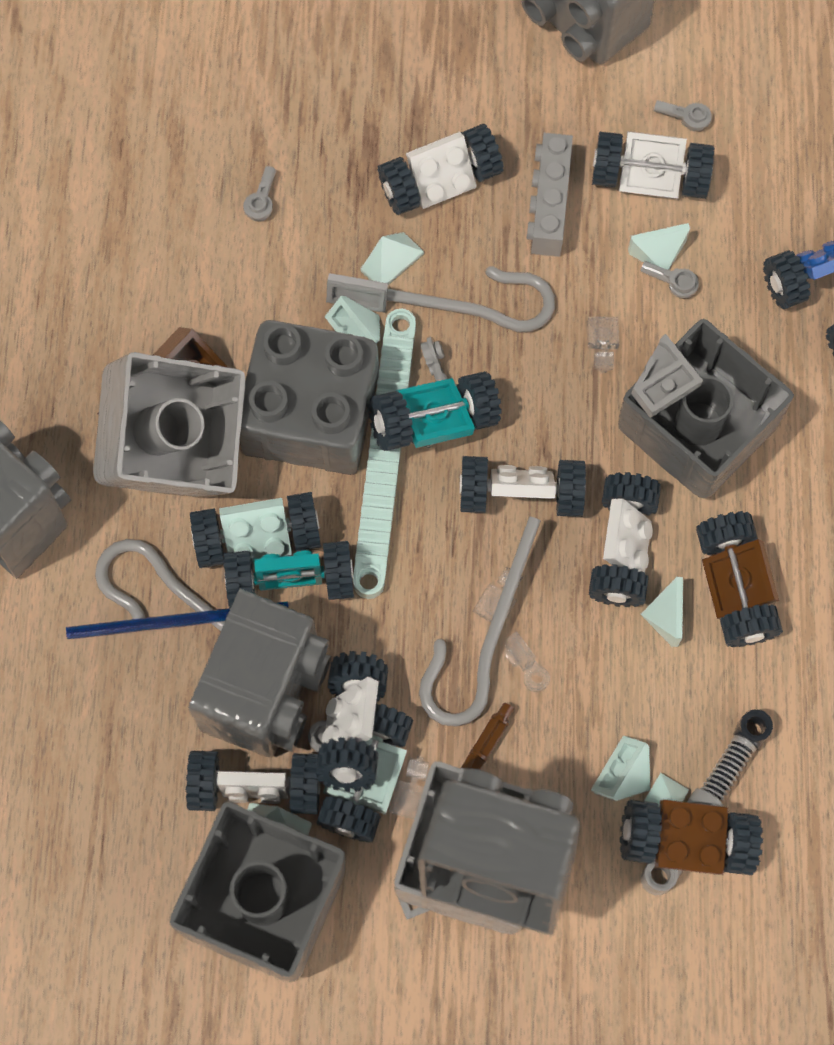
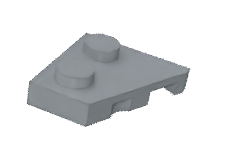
M665 334L661 337L658 346L647 362L631 394L651 418L700 387L703 380Z

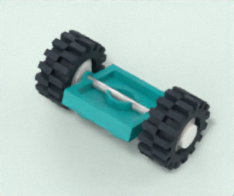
M484 371L460 377L458 379L459 384L457 385L453 378L372 396L368 406L371 413L368 414L372 421L370 426L374 430V439L377 438V445L380 446L382 451H388L409 446L410 442L413 441L415 448L470 436L473 435L474 430L498 425V422L501 420L499 414H502V409L499 407L501 398L497 396L499 390L495 388L496 383L494 379L491 380V375Z
M348 541L323 543L325 569L324 566H320L319 553L313 554L311 551H298L293 556L281 557L279 554L264 555L261 559L254 560L255 573H253L250 550L224 553V575L229 609H231L239 589L255 594L254 584L259 585L260 591L323 585L322 578H325V575L328 600L354 598L352 583L354 578L352 560H350Z

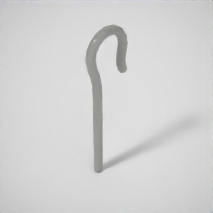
M489 266L486 269V275L494 281L504 284H527L540 292L543 298V308L535 318L517 320L483 305L388 289L387 301L478 316L515 332H531L543 327L551 319L555 309V296L549 284L541 277L528 272H505L493 266Z
M528 518L481 649L477 670L475 700L471 707L464 712L457 714L446 713L439 709L433 701V683L446 658L445 641L437 639L434 642V655L421 679L419 696L421 705L428 716L441 725L457 727L468 724L482 713L487 704L492 657L541 522L537 518Z
M125 539L113 543L101 554L95 571L98 588L106 598L128 610L135 622L141 623L145 619L141 606L133 598L115 589L108 578V567L112 560L119 554L128 551L144 555L154 567L157 575L175 595L218 630H222L226 619L177 580L153 546L141 540Z

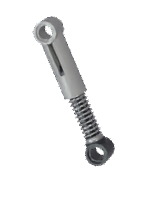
M753 709L742 716L733 733L734 737L731 740V744L728 745V749H725V753L722 754L719 763H716V767L713 768L710 777H707V782L703 783V787L696 788L687 802L724 807L720 800H724L723 795H727L726 790L729 791V786H733L732 781H736L735 776H739L738 771L741 772V767H745L744 762H749L747 757H752L751 754L758 750L771 735L773 722L766 712ZM754 722L759 725L761 735L751 734L747 729V723ZM654 860L652 863H647L643 869L641 883L648 893L663 895L676 884L683 871L655 868ZM654 869L663 870L667 875V883L664 885L656 884L651 878V871Z

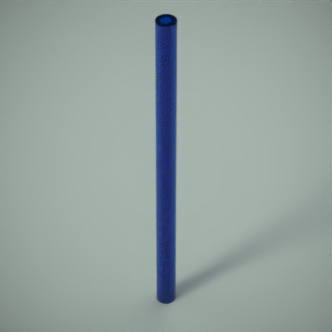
M288 601L276 602L289 608ZM225 608L66 627V637L69 640L226 621L230 609Z

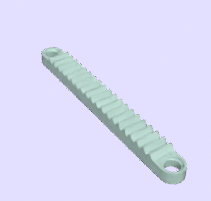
M403 308L395 309L386 318L376 395L409 388L416 331L415 317L409 310ZM398 319H403L409 323V327L405 331H396L392 324ZM373 428L370 437L353 574L354 589L360 597L365 599H373L379 596L385 586L401 448L382 451L376 443L377 438L374 439ZM371 574L377 578L378 583L375 588L365 589L361 586L360 580L364 575Z

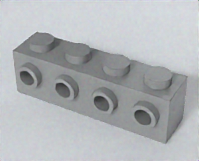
M543 133L542 144H536L535 161L540 162L539 170L534 169L532 187L537 188V196L531 195L529 213L535 214L534 222L528 221L527 240H532L531 254L557 257L561 255L573 135Z

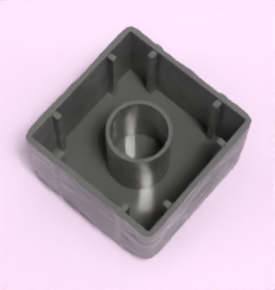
M521 0L526 15L535 24L542 26L549 21L562 33V43L574 59L583 62L590 57L597 64L607 62L650 27L655 0Z
M700 319L675 346L702 378L701 386L650 418L631 394L635 386L634 384L625 393L618 427L631 441L683 486L699 498L705 499L712 496L775 432L783 416L786 414L794 394L773 374H770L759 365L748 353L728 339V336L719 331L711 322L706 319Z
M275 320L262 322L256 333L245 380L239 440L242 454L269 461L275 460L298 466L324 469L325 471L340 474H356L359 469L367 433L368 413L371 412L368 409L369 400L375 395L379 378L378 348L376 343L366 337Z
M0 420V565L17 579L67 528V521L61 510L71 501V498L57 483L60 479L57 471L35 451H32L25 457L11 443L15 436Z
M239 589L189 704V711L196 721L199 730L214 738L248 749L265 757H273L278 747L293 752L301 738L307 720V715L301 713L304 701L299 700L303 687L318 692L326 678L332 656L326 654L329 640L317 636L314 619L289 609L284 605Z
M475 769L464 770L460 782L454 780L446 781L442 786V792L435 806L429 830L419 855L421 895L433 901L539 933L553 935L579 841L580 822L576 816L571 814L574 806L573 801L562 794L543 789L533 790L529 802L502 794L504 783L501 779L490 773Z
M225 802L218 811L201 853L170 916V925L180 935L194 943L279 980L295 982L305 969L309 956L343 882L346 872L345 853L340 848L260 816L254 811H249L232 802Z

